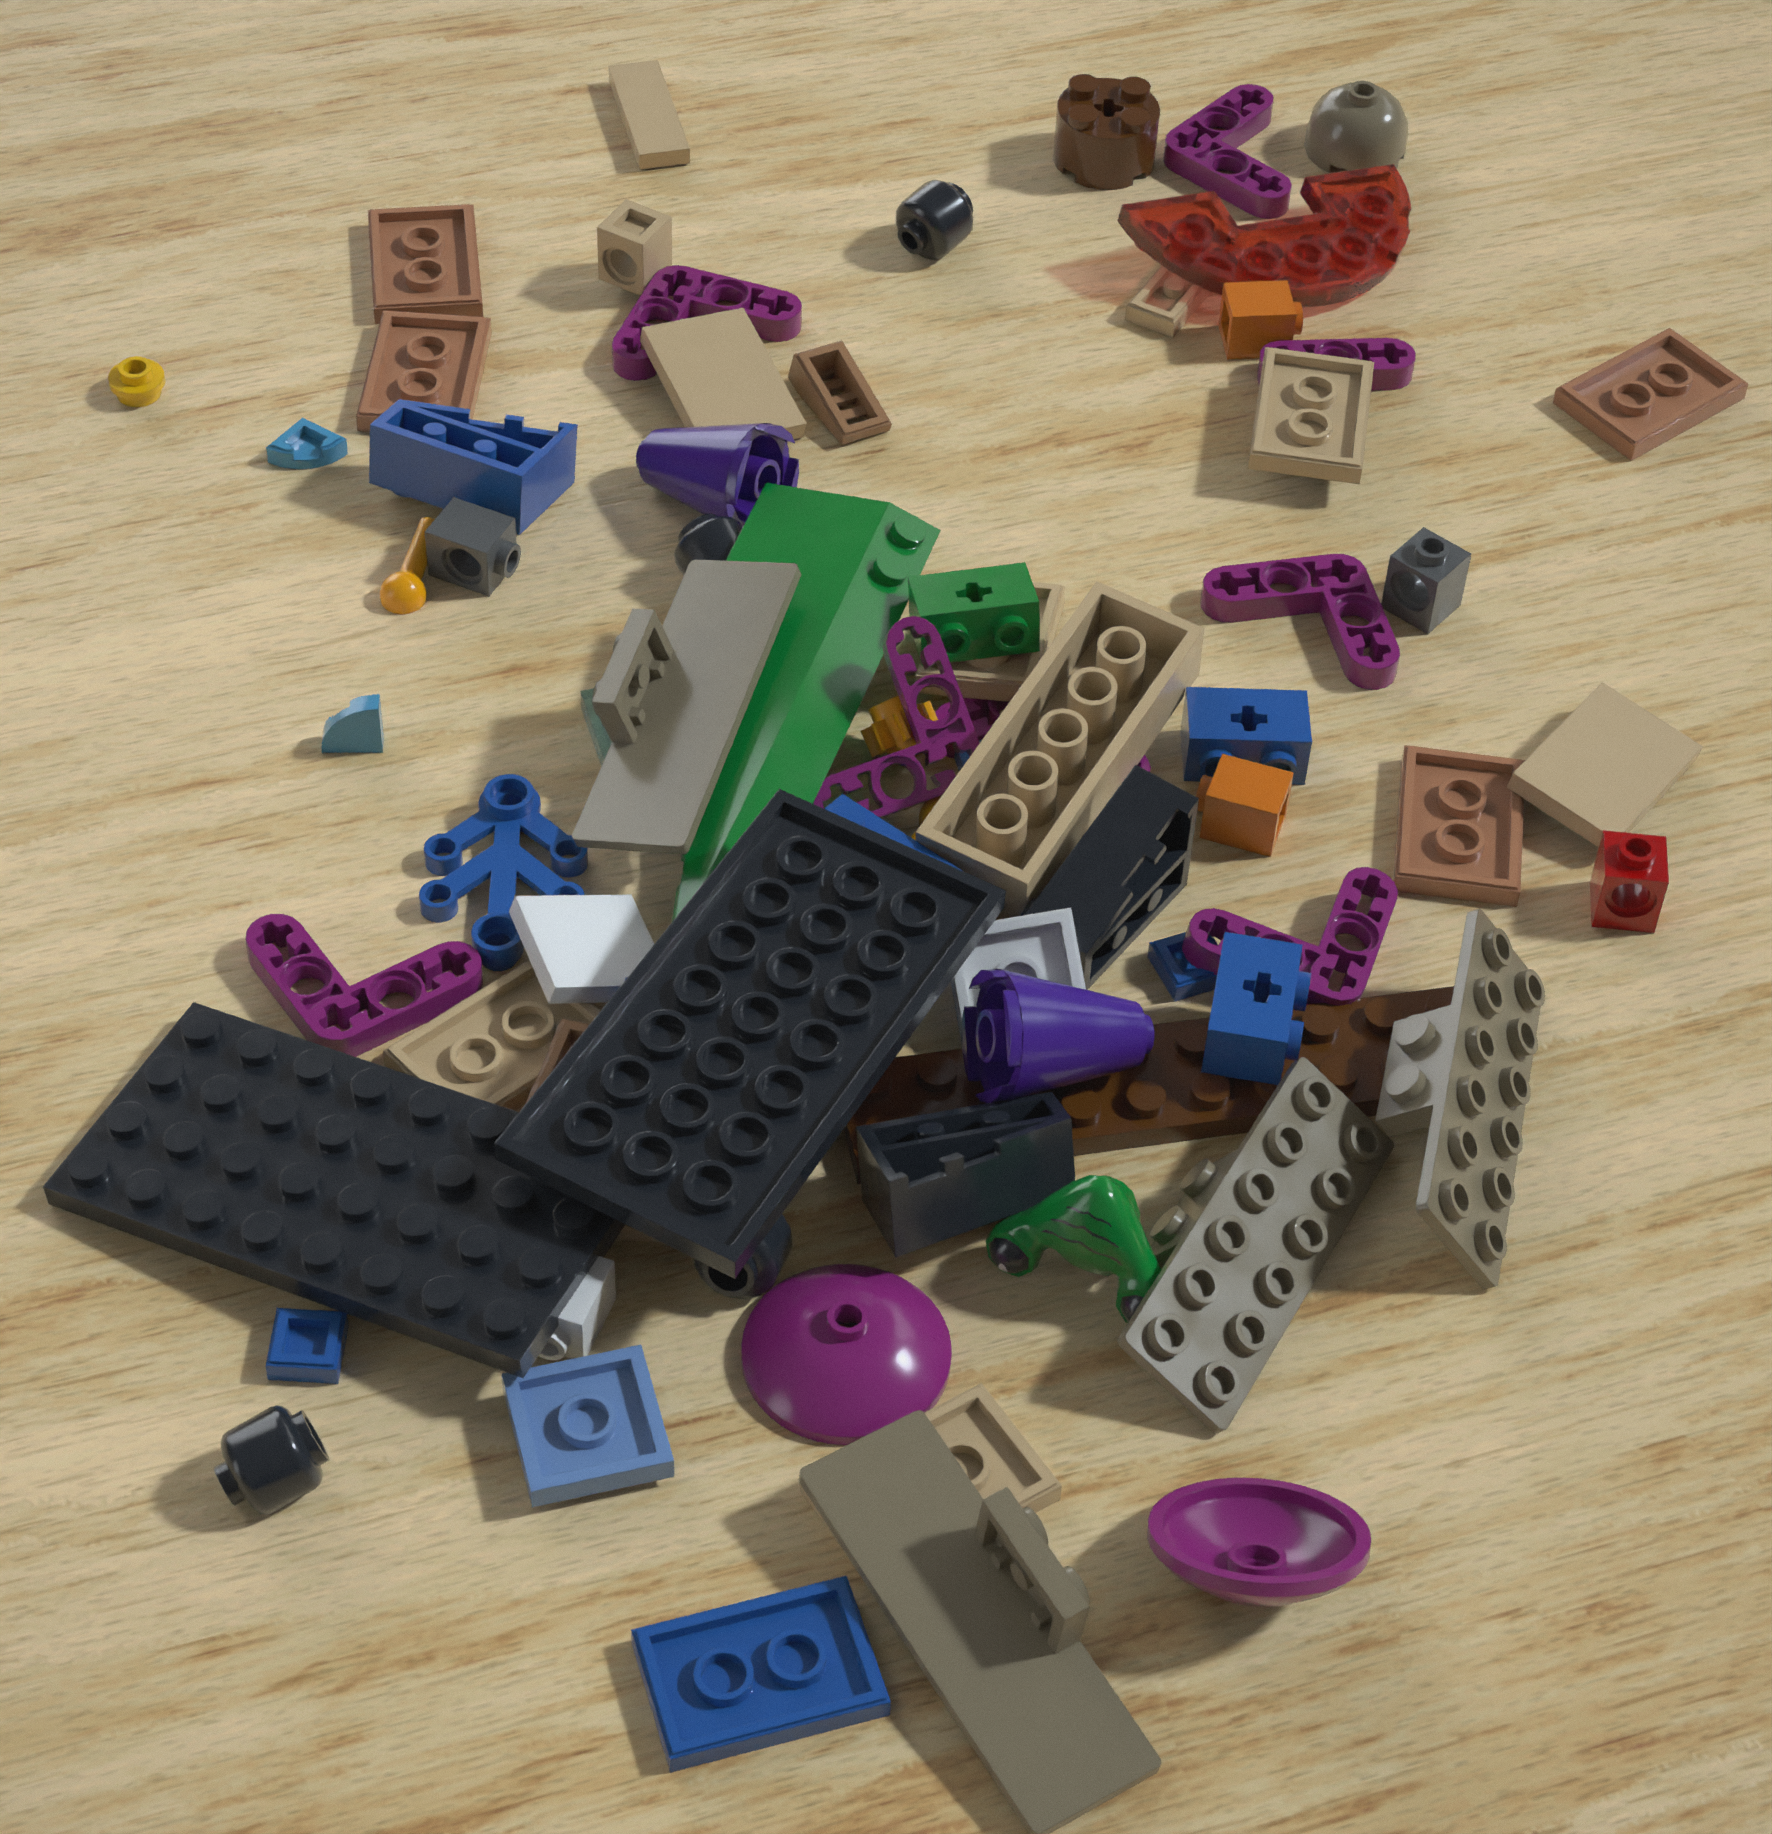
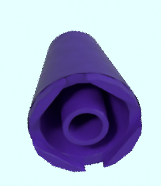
M771 423L655 429L640 443L636 453V464L640 476L646 484L703 515L715 514L717 516L732 517L740 523L742 528L766 483L797 487L799 477V459L790 457L787 442L795 443L792 434L784 427Z
M1002 969L980 970L972 979L969 989H980L976 1006H964L962 1016V1052L965 1072L968 1081H981L985 1091L976 1094L981 1102L986 1103L1030 1096L1136 1068L1142 1063L1145 1054L1150 1053L1154 1044L1153 1022L1149 1015L1144 1014L1140 1004L1135 1001Z

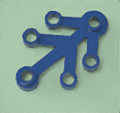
M515 774L500 775L490 780L480 795L478 801L479 811L447 833L436 834L430 837L424 844L426 868L435 875L445 876L441 880L427 882L419 891L420 911L425 919L436 923L451 920L458 912V899L490 878L488 914L480 917L473 924L471 936L472 947L478 951L482 965L492 971H505L512 968L524 952V946L509 914L516 895L517 877L540 896L585 895L581 886L573 882H565L559 876L572 878L583 874L588 867V849L578 847L572 835H567L540 814L541 800L538 792L533 788L530 781ZM494 832L493 845L463 864L462 851ZM520 832H523L550 852V864L553 871L520 846ZM440 853H449L447 856H437ZM565 855H574L575 857H573V858H564V857H562V856H565ZM437 899H444V900H446V901L441 902V903H434V902H432L433 900H437Z

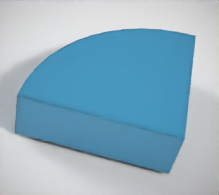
M303 417L266 447L268 463L288 469L318 468L334 463L348 454L346 438Z
M380 694L357 697L350 701L349 707L326 720L322 736V753H383L384 732Z

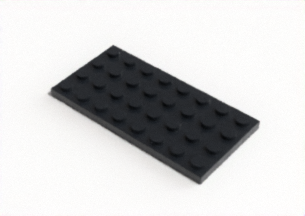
M779 789L494 1143L495 1159L735 1279L1003 910L1006 890Z
M195 1002L186 1010L43 1186L49 1205L520 1378H524L558 1327L559 1315L599 1256L604 1258L626 1225L495 1159L494 1143L519 1112Z

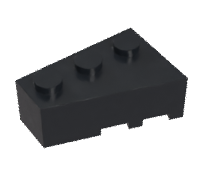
M1136 764L1038 898L1032 899L1020 915L1071 908L1086 990L1095 983L1187 885L1199 798Z
M1052 1092L856 1126L862 1201L895 1257L1028 1210L1052 1193L1075 1181L1071 1117Z

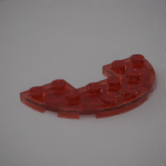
M1391 164L1305 177L1300 195L1313 212L1310 215L1238 226L1216 192L1210 191L1123 204L1117 221L1126 234L1134 241L1138 249L1148 254L1153 260L1172 273L1201 288L1222 295L1224 283L1287 280L1293 302H1300L1302 308L1341 303L1357 297L1374 288L1393 271L1402 255L1410 233L1408 217L1411 212V202L1401 175L1395 165Z

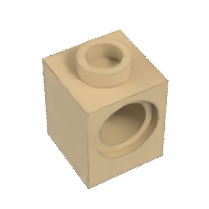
M627 199L597 226L599 279L641 296L657 271L664 267L672 266V217Z

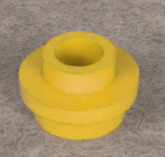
M134 356L116 364L108 374L110 390L122 404L129 407H144L153 404L161 396V390L165 385V374L162 366L157 362L144 357Z

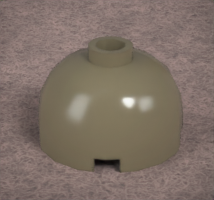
M1368 81L1347 83L1330 89L1314 105L1306 130L1304 147L1308 158L1324 171L1330 173V166L1333 165L1337 168L1346 169L1345 178L1355 180L1376 179L1395 171L1398 168L1399 159L1401 157L1404 159L1408 139V121L1400 101L1387 90Z

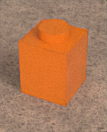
M1287 280L1229 282L1223 284L1218 327L1227 360L1259 358L1260 350L1264 345L1273 341L1293 340L1294 335L1302 333V305L1300 302H1293Z
M1222 754L1213 777L1203 775L1196 793V797L1199 798L1197 811L1203 813L1199 838L1271 857L1287 815L1294 773Z

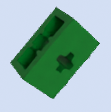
M1025 562L908 577L909 617L924 618L935 626L940 634L950 663L1040 651L1039 599ZM913 637L920 658V652L928 644L924 637Z

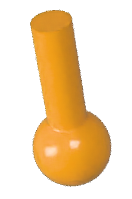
M423 517L420 519L400 571L389 575L380 587L381 604L389 612L395 614L413 613L422 608L426 602V588L422 582V577L427 567L425 531L435 520L433 518Z

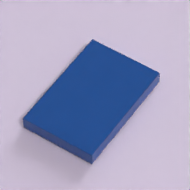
M847 1575L631 1629L633 1650L670 1773L890 1716L891 1701Z

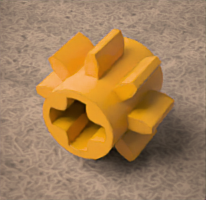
M899 696L886 700L868 710L873 724L861 730V734L872 757L885 753L889 755L916 745ZM930 701L917 704V709L923 717L932 721L938 720Z

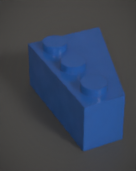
M402 399L395 402L370 424V484L391 490L398 496L414 498L442 509L447 506L453 497L515 518L516 534L518 535L525 531L575 482L577 424L560 422L558 431L524 427V417L506 414L504 424L470 419L471 409Z

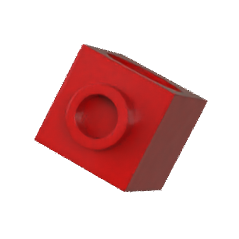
M1603 830L1590 879L1591 927L1655 933L1669 884L1666 836Z

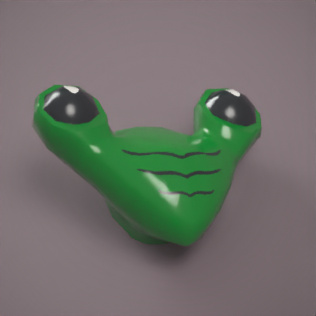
M1088 1175L1069 1183L1028 1210L1005 1218L994 1226L986 1238L988 1258L1000 1271L1016 1277H1021L1036 1269L1044 1251L1048 1248L1056 1250L1070 1264L1085 1271L1104 1276L1112 1274L1118 1276L1116 1308L1126 1323L1129 1322L1162 1270L1139 1220L1140 1211L1133 1191L1124 1182L1109 1176Z

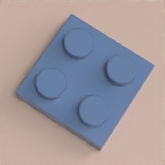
M642 1345L531 1367L524 1378L509 1373L501 1374L503 1393L532 1508L674 1477V1458Z

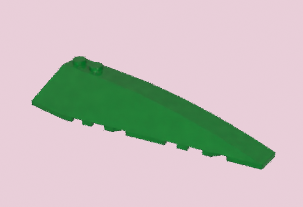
M765 484L726 561L795 563L800 570L801 577L691 847L686 854L681 855V861L684 863L681 882L676 889L672 922L779 789L813 804L883 657L885 636L891 627L900 620L908 603V577L921 574L941 531L940 529L890 502L778 484Z

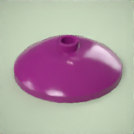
M832 1264L810 1268L794 1274L775 1285L761 1298L752 1310L746 1322L741 1343L743 1376L752 1397L760 1408L787 1430L813 1441L834 1445H848L914 1411L920 1410L925 1413L934 1408L946 1388L951 1369L952 1347L949 1330L943 1316L932 1300L914 1284L896 1274L876 1267L858 1264ZM849 1323L854 1324L856 1326L847 1328L842 1327L839 1324Z
M1221 1478L1186 1485L1162 1497L1153 1506L1148 1518L1147 1539L1149 1546L1155 1556L1168 1570L1184 1582L1220 1599L1243 1605L1261 1607L1283 1606L1330 1594L1357 1577L1367 1566L1370 1558L1371 1533L1364 1519L1355 1510L1342 1501L1321 1491L1279 1480Z

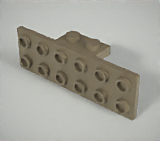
M693 560L687 567L663 625L655 610L632 609L622 633L615 639L613 654L604 675L596 683L593 690L592 704L594 712L599 716L612 743L572 834V838L578 847L668 854H686L689 851L801 577L797 564Z
M1482 909L1468 912L1466 916L1451 1005L1421 1014H1414L1394 1022L1375 1121L1389 1137L1429 1127L1416 1210L1482 1289H1488L1498 1286L1502 1259L1507 1252V1223L1510 1206L1514 1203L1515 1199L1513 1184L1518 1154L1522 1151L1523 1147L1521 1132L1525 1106L1530 1100L1529 1080L1533 1055L1538 1049L1536 1034L1540 1008L1545 1002V990L1539 975L1534 970L1528 969L1512 949L1506 933L1502 929L1496 928Z
M1301 1057L1291 1063L1238 1149L1213 1163L1208 1159L1200 1161L1182 1180L1179 1188L1184 1192L1183 1197L1176 1206L1171 1207L1157 1220L1149 1233L1150 1237L1154 1239L1151 1248L1162 1270L1118 1338V1345L1214 1434L1220 1433L1229 1427L1394 1148L1392 1139L1305 1057Z
M914 1411L801 1468L799 1483L1029 1834H1050L1159 1771L1161 1758L1080 1641L1090 1609L1089 1595L1082 1579L1070 1566L1062 1567L1048 1546V1536L1038 1515L1029 1507L1022 1508L1008 1487L985 1499L982 1498L923 1411Z

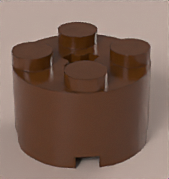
M1078 74L1070 78L1068 88L1060 95L1057 104L1053 161L1056 168L1062 174L1063 168L1074 173L1075 183L1099 190L1124 189L1133 185L1134 177L1144 172L1145 178L1150 175L1155 165L1160 106L1157 99L1150 93V83L1140 77H1127L1122 80L1116 78H1096L1089 74Z

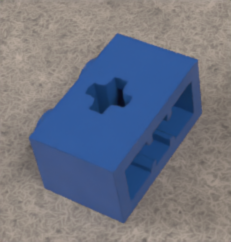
M1186 687L1180 729L1184 781L1200 782L1203 775L1213 777L1221 755L1226 754L1293 772L1292 784L1305 785L1312 746L1307 690Z
M1229 932L1224 933L1206 1037L1202 1073L1274 1085L1280 1083L1285 1059L1296 1061L1299 1057L1304 1022L1291 1020L1293 1010L1305 1012L1310 987L1311 973L1299 971L1303 944Z

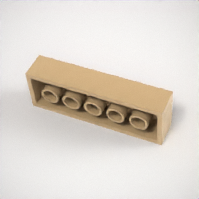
M1096 581L916 831V841L962 871L1006 890L1004 908L998 917L1005 919L1020 916L1026 905L1032 899L1038 898L1135 764L1138 765L1185 696L1186 687H1191L1199 676L1204 628Z

